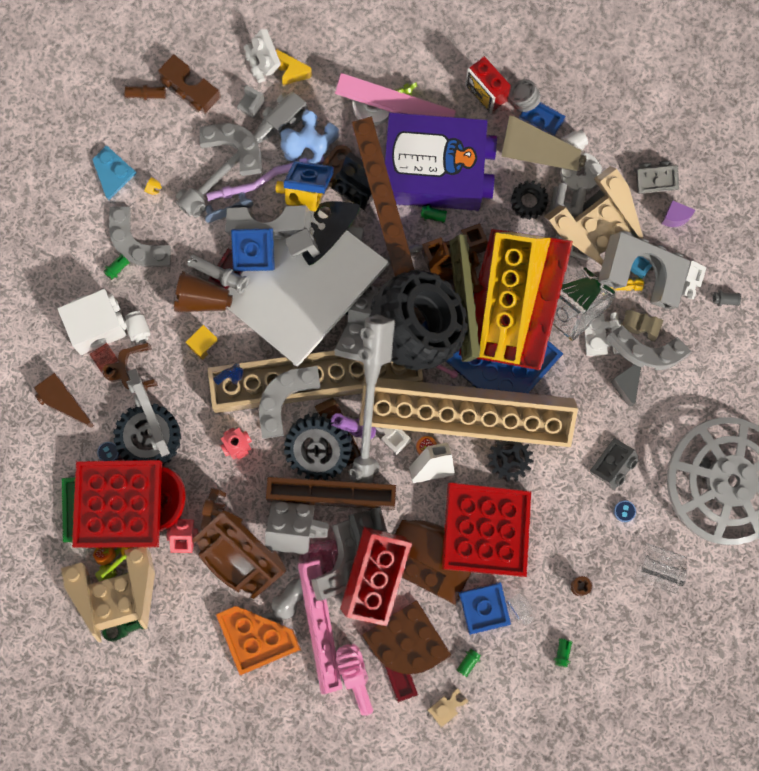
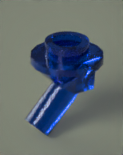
M235 363L231 368L220 372L213 380L219 385L229 378L233 384H237L238 380H242L243 368H240L239 363Z

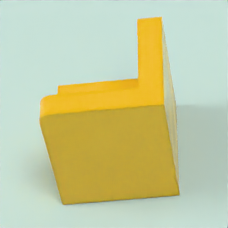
M202 325L186 341V344L203 360L208 355L207 350L218 339L210 330Z

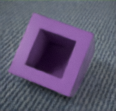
M672 201L662 224L668 227L682 226L690 220L696 210Z

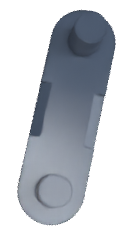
M241 192L238 194L240 202L234 203L232 206L213 211L212 206L207 205L205 208L207 212L205 221L211 223L226 217L227 208H251L253 201L247 199L245 193Z

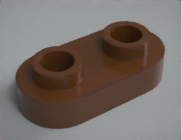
M345 145L336 146L322 163V165L333 167L334 173L330 182H334L336 174L341 170L345 160L339 159L338 156L340 154L347 156L351 152L350 148Z

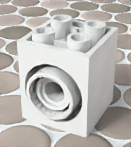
M105 289L91 295L81 296L69 304L57 308L72 346L80 355L127 336L125 319L120 312H117L121 310L113 294H108Z

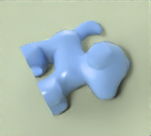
M305 110L302 115L304 128L300 132L286 128L280 133L281 149L288 161H296L302 155L304 149L309 148L314 153V157L308 160L307 163L319 164L329 145L338 139L339 129L332 123H328L325 126L324 135H320L315 130L318 121H316L318 119L317 115L312 111Z

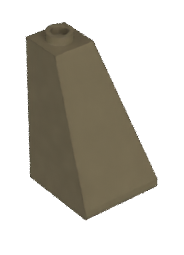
M509 115L501 157L581 171V168L585 167L587 155H584V150L523 118Z

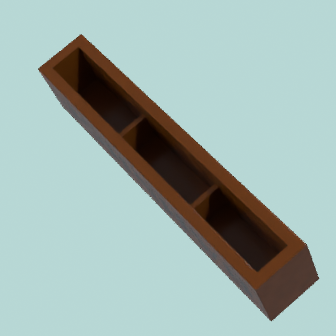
M267 477L266 500L268 503L280 501L316 506L395 510L396 485Z

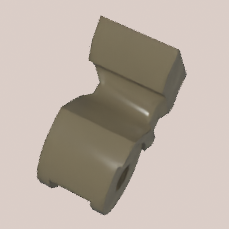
M626 310L624 321L620 326L623 325L629 332L634 334L645 332L648 335L647 338L655 342L664 320L655 316L650 317L647 314L642 315L633 310Z

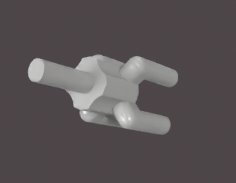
M559 183L558 187L554 186L549 212L561 204L567 208L573 218H576L582 213L587 189L579 188L578 191H573L571 203H566L564 198L567 184ZM556 234V238L563 239Z

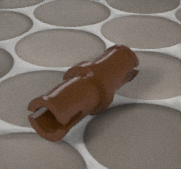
M143 84V86L125 85V98H143V100L147 101L148 99H166V86L150 87L148 84Z

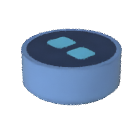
M112 442L102 443L97 451L99 459L101 461H116L120 455L115 448L116 445Z
M621 501L614 508V516L620 522H629L636 515V508L629 501Z

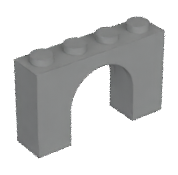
M626 231L610 235L598 282L614 289L626 287L632 264L640 256L647 259L655 271L656 279L650 303L664 309L678 308L690 261L684 259L683 255L666 251L665 247L651 245L646 239L632 237V234Z

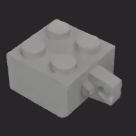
M272 501L266 528L265 546L269 550L305 554L309 550L311 538H327L329 524L314 520L315 506Z

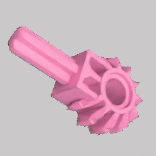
M355 644L344 645L338 648L336 652L340 674L346 689H353L361 715H369L373 712V707L365 687L368 675L362 653Z

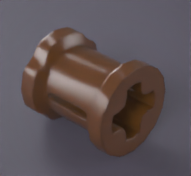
M579 576L571 582V591L576 596L587 595L592 590V582L585 576ZM577 582H584L586 584L584 585L585 591H578L579 585Z

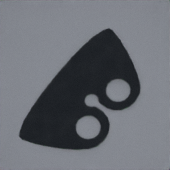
M328 201L319 204L316 212H314V218L317 222L324 223L325 228L320 230L317 224L311 222V227L314 229L313 237L320 254L312 257L308 250L301 253L308 265H312L322 258L345 233L359 212L360 206L358 204L341 201ZM323 207H328L331 210V214L327 218H320L318 215V211Z

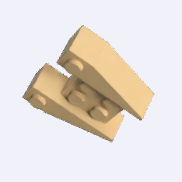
M611 166L594 178L605 196L575 219L567 208L561 204L544 216L557 235L563 239L572 240L574 247L600 265H603L604 261L600 254L607 250L610 235L626 231L631 232L636 238L643 239L629 185L620 172Z
M148 548L124 550L127 556L126 561L129 573L91 584L89 571L82 562L61 568L64 588L98 643L102 642L100 630L135 620H138L144 629L148 628L155 578L153 560Z

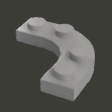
M231 123L200 127V145L202 148L230 145L239 152L241 176L262 173L260 147L256 138L249 130Z
M110 207V237L114 247L123 257L125 256L129 262L143 267H171L170 245L149 246L139 243L131 233V208Z
M623 325L611 332L606 338L631 363L639 367H653L655 370L669 369L687 358L692 352L678 337L660 348H650L636 340Z
M317 366L284 372L273 379L266 387L259 405V418L263 439L284 436L281 410L286 398L299 391L320 388Z
M136 368L128 371L130 380L127 381L131 393L136 392V395H133L137 406H142L148 420L145 423V427L149 435L153 434V437L150 438L154 450L159 449L162 457L168 455L170 452L138 372Z
M349 519L332 525L338 548L337 563L330 572L311 580L316 601H322L339 594L347 587L358 550Z

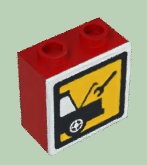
M485 56L467 69L465 86L490 114L507 102L511 85Z

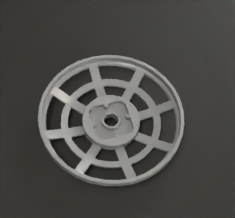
M721 417L696 425L678 442L668 464L667 490L676 515L691 532L712 543L740 545L759 538V508L755 511L750 501L756 492H759L757 473L759 471V460L752 464L748 459L744 458L746 446L753 449L759 455V446L747 439L748 427L759 432V426L745 419ZM719 424H739L738 436H724L714 440L707 428ZM700 434L706 445L697 453L692 464L680 462L681 454L687 444L696 435ZM735 442L737 443L736 454L725 456L718 445ZM711 450L717 460L713 462L709 469L700 467L699 465L703 457ZM677 470L690 473L689 487L693 500L681 505L676 488ZM697 475L707 477L708 491L702 495H699ZM730 475H734L737 479L734 487L728 483ZM714 498L718 503L722 504L723 508L720 516L713 513L704 503ZM743 505L747 517L729 519L732 507ZM698 507L706 517L717 522L714 534H709L698 527L686 513ZM751 522L755 532L750 536L742 538H722L726 525L739 526Z

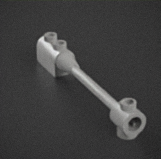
M294 92L288 95L282 93L278 97V105L274 109L267 107L264 110L263 121L253 134L257 143L263 142L274 134L281 139L280 133L286 128L293 129L302 120L305 110H309L306 102ZM237 151L199 189L189 188L187 191L181 189L176 195L178 199L176 204L189 217L191 215L199 217L206 208L203 195L239 162V152Z
M378 314L366 318L365 328H362L360 331L361 338L363 339V349L359 350V358L364 366L367 384L361 456L354 459L353 468L349 471V476L355 483H373L374 475L380 469L378 462L369 457L374 393L381 366L391 362L395 320Z

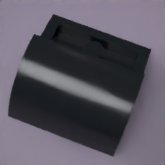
M350 152L345 157L341 170L336 174L331 189L365 210L373 200L362 159Z

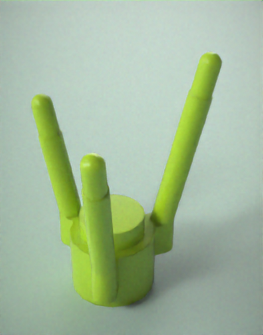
M121 548L115 550L116 557L121 552ZM125 554L122 555L112 565L111 563L101 565L99 567L100 570L95 573L99 582L118 575L115 568L127 556Z

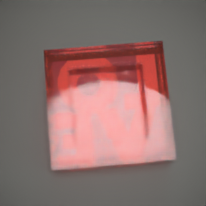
M107 343L89 354L101 372L106 364H114L118 361V358Z

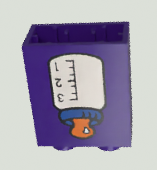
M389 113L385 165L396 204L420 207L429 205V207L480 211L482 198L492 199L494 192L495 174L484 173L485 159L495 160L497 149V135H487L488 120Z

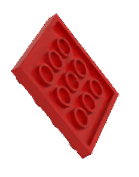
M76 461L72 547L159 548L162 461Z
M448 483L442 570L527 577L532 492Z

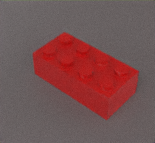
M364 527L340 610L347 618L387 626L412 544L407 538Z

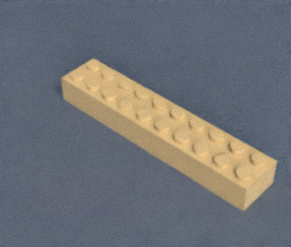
M334 350L309 354L298 367L293 365L286 357L208 368L212 409L216 414L259 408L262 394L273 379L290 370L313 366L318 367L320 388L293 393L285 399L283 404L361 394L365 376L364 366L360 361L335 356ZM392 361L381 366L378 378L423 382L422 369L418 371L407 369L404 365H397Z
M365 376L359 412V425L363 426L367 384ZM378 378L375 384L372 427L571 447L578 406L575 398Z

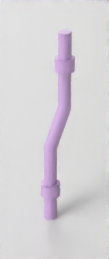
M323 156L317 165H322L324 162ZM303 158L299 159V162L307 163L311 159ZM293 163L274 167L253 183L231 188L226 186L222 187V190L206 193L208 201L219 198H233L232 195L257 190L278 174L289 172Z

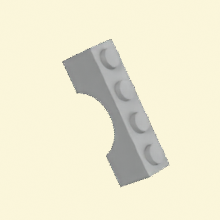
M286 206L283 213L276 220L262 223L255 220L253 213L247 207L227 208L225 232L231 236V229L273 228V239H283L306 228L311 232L312 212L307 206Z

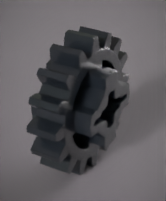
M496 440L495 444L497 447L491 446L490 450L493 454H488L487 458L492 459L488 463V467H494L491 473L495 474L498 472V479L500 480L504 476L506 477V482H509L512 477L517 482L519 475L525 478L526 474L524 471H531L528 464L534 463V460L529 459L533 455V451H527L529 444L523 446L522 442L503 440L501 443L499 440ZM505 446H513L512 449H508V450L501 449L502 447H505ZM520 450H521V452H522L523 455H524V460H522V459L520 458V455H519V451H520ZM512 454L514 456V461L508 463V458L506 456L509 457ZM496 457H498L499 459H501V462H502V467H501V468L499 467V465H498V463H497ZM511 468L520 469V470L517 471V472H513V473H509V472H508V470L511 469Z

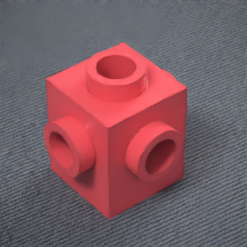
M231 428L223 433L224 436L221 440L224 444L220 445L226 457L231 455L233 460L236 458L239 460L249 454L248 451L251 450L249 443L252 440L246 431L242 433L240 428L236 430ZM235 439L239 440L237 445L231 444Z
M178 519L171 528L167 529V541H170L171 553L193 552L194 544L192 539L199 533L198 528L194 526V520Z

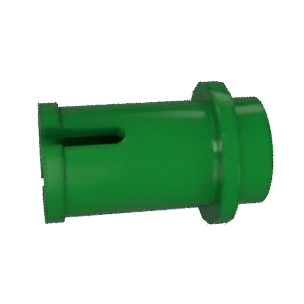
M429 205L423 206L420 218H424V221L429 219L445 223L447 210L431 208Z
M120 254L109 266H105L103 272L109 279L113 280L118 278L117 275L130 262L125 256L123 257Z
M559 639L556 658H553L556 666L567 668L568 664L571 663L569 656L572 641Z
M471 648L465 652L467 653L456 669L465 677H468L477 661H481V655Z

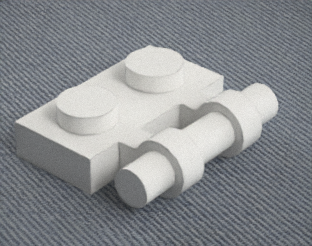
M260 29L251 40L252 45L247 44L244 46L246 59L250 61L252 66L251 72L254 77L256 76L258 83L265 81L264 75H272L281 65L267 29Z
M617 312L610 313L611 321L606 322L604 314L583 315L586 356L607 355V347H613L606 340V329H611L613 332L620 327L621 320H619ZM613 347V353H614V355L620 354V353Z

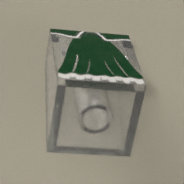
M586 267L563 281L553 320V325L571 341L579 337L611 306L616 293L611 287L599 283V278Z

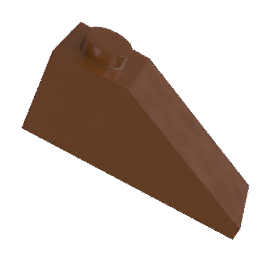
M55 373L34 387L37 392L35 397L41 405L46 404L48 407L90 428L94 426Z

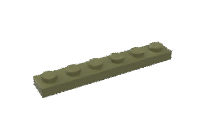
M459 234L450 240L449 243L454 291L459 294L461 304L467 314V317H465V322L468 324L467 333H465V340L461 346L462 362H470L480 357V345L477 336L478 325L475 318L476 305L473 299L474 286L471 281L469 244L467 243V235Z

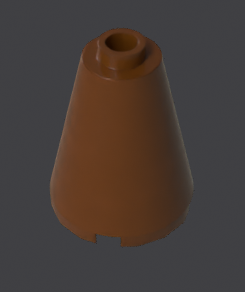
M182 271L175 293L178 301H174V312L226 311L227 307L232 305L233 295H229L230 290L189 272Z

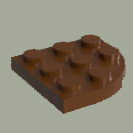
M417 600L392 615L387 626L378 624L362 634L380 663L398 673H423L452 656Z

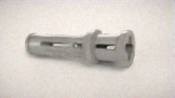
M195 254L190 256L193 260H188L189 267H193L220 280L223 286H230L240 294L245 291L249 277H242L234 273V270L230 268L225 270Z

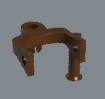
M442 242L428 266L430 272L439 275L443 281L449 282L453 280L452 269L439 265L450 256L446 243ZM472 251L469 256L471 281L474 286L473 293H478L483 290V286L480 285L475 271L480 262L477 253Z
M145 343L122 349L118 355V363L106 364L103 367L104 377L111 382L122 381L123 386L130 391L127 381L130 380L127 368L128 357L133 353L152 350L151 345ZM155 379L142 382L146 391L149 387L158 386Z
M211 488L209 496L203 505L201 530L212 521L213 515L217 516L222 512L219 510H225V504L217 503L219 496L226 497L227 493L220 489Z

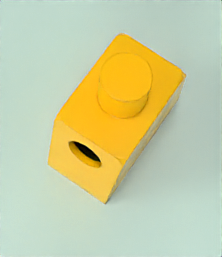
M277 181L276 193L285 194V203L289 206H307L310 211L316 212L324 196L323 193L284 188V181Z

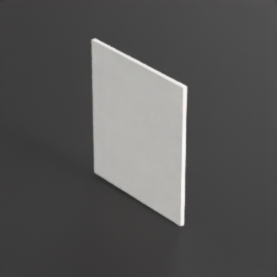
M321 210L318 211L320 218L328 217ZM311 211V222L317 224L320 230L324 229L325 224L317 222L314 218V211ZM311 227L310 233L313 235L314 229ZM347 230L333 247L312 265L307 264L301 253L294 257L291 256L285 241L288 237L273 239L275 270L243 271L240 276L249 277V282L242 294L232 287L228 288L230 290L229 295H233L231 307H227V309L297 367L390 264L388 260L384 259Z

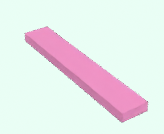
M343 73L340 74L335 91L337 95L392 113L454 117L456 110Z
M312 560L298 564L320 692L321 694H328L342 689V683L336 660L337 656L327 600L316 601L311 582L312 579L322 575L320 561Z

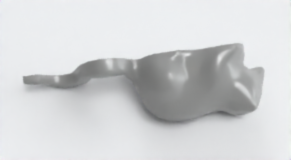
M301 579L292 580L286 586L283 594L274 597L272 601L273 613H263L260 616L275 621L290 619L296 613L298 603L304 599Z

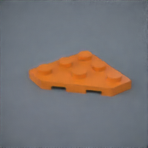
M234 606L216 614L240 676L301 650L293 629L239 606Z

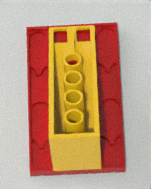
M491 229L478 278L480 285L483 286V290L474 293L473 297L476 305L475 318L478 325L477 336L480 345V357L476 359L535 370L541 369L564 275L567 270L572 240Z

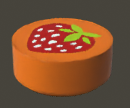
M430 436L421 437L416 444L417 453L420 455L427 446L437 445L435 439Z
M96 548L93 552V558L99 565H107L116 557L114 548Z

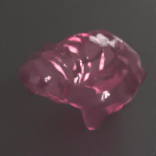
M327 540L311 543L308 552L300 554L299 564L319 560L322 575L330 572L335 566V558L338 553L336 541Z

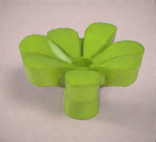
M417 82L410 85L406 83L403 85V88L395 89V91L412 96L411 92L417 87Z

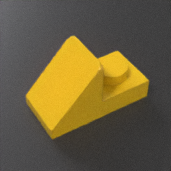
M277 49L275 50L281 63L277 69L281 71L286 70L282 77L283 85L306 80L312 76L311 67Z

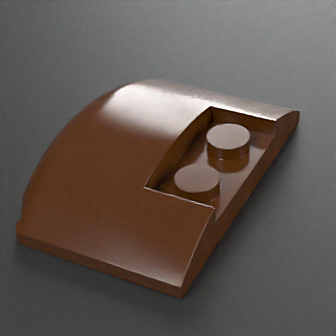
M223 510L192 539V542L194 544L197 541L200 549L198 555L219 580L238 593L241 589L252 593L249 598L255 599L286 572V568L276 551L271 552L241 523L243 519Z
M402 520L395 534L404 536L412 543L402 578L455 605L459 598V592L463 590L471 572L442 570L445 528L423 520Z

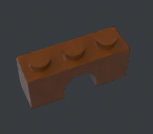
M175 54L158 70L159 81L166 88L172 87L175 90L174 93L181 100L187 99L190 102L189 105L196 112L201 111L206 114L221 98L219 90L205 78L197 85L186 84L185 80L191 74L189 65Z
M480 223L461 230V235H467L469 256L472 251H475L477 254L486 251L488 240ZM442 237L422 244V254L427 266L442 242L446 243L450 256L439 265L443 267L452 264L449 241H443Z

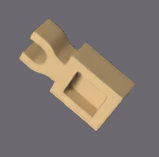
M458 688L452 693L449 700L444 696L428 709L441 728L458 714L455 710L456 707L463 706L469 702L466 698L462 702L456 700V695L461 692Z

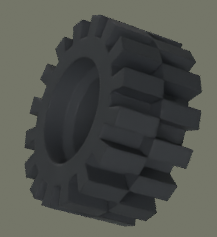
M527 180L524 181V184L519 183L518 187H515L511 196V208L515 210L517 216L521 215L522 219L526 217L527 220H531V218L534 217L536 219L539 215L543 214L548 204V193H545V187L541 188V183L536 185L535 181L532 180L531 183H528ZM525 194H533L537 199V204L533 207H527L522 203V197Z

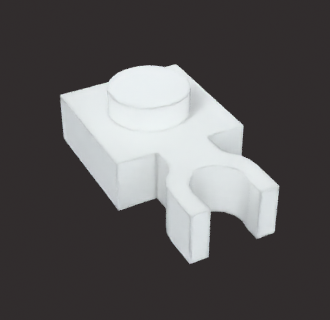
M689 260L690 264L681 296L694 299L696 294L695 287H701L706 267Z
M375 427L377 432L384 434L381 438L382 442L396 455L412 441L403 430Z

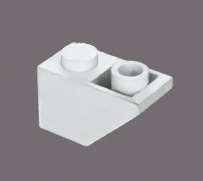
M448 442L427 446L412 463L409 470L413 483L455 475Z

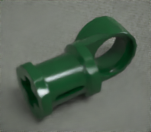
M138 620L117 625L118 635L115 638L107 636V629L102 630V636L107 641L114 642L127 637L131 632L145 629Z

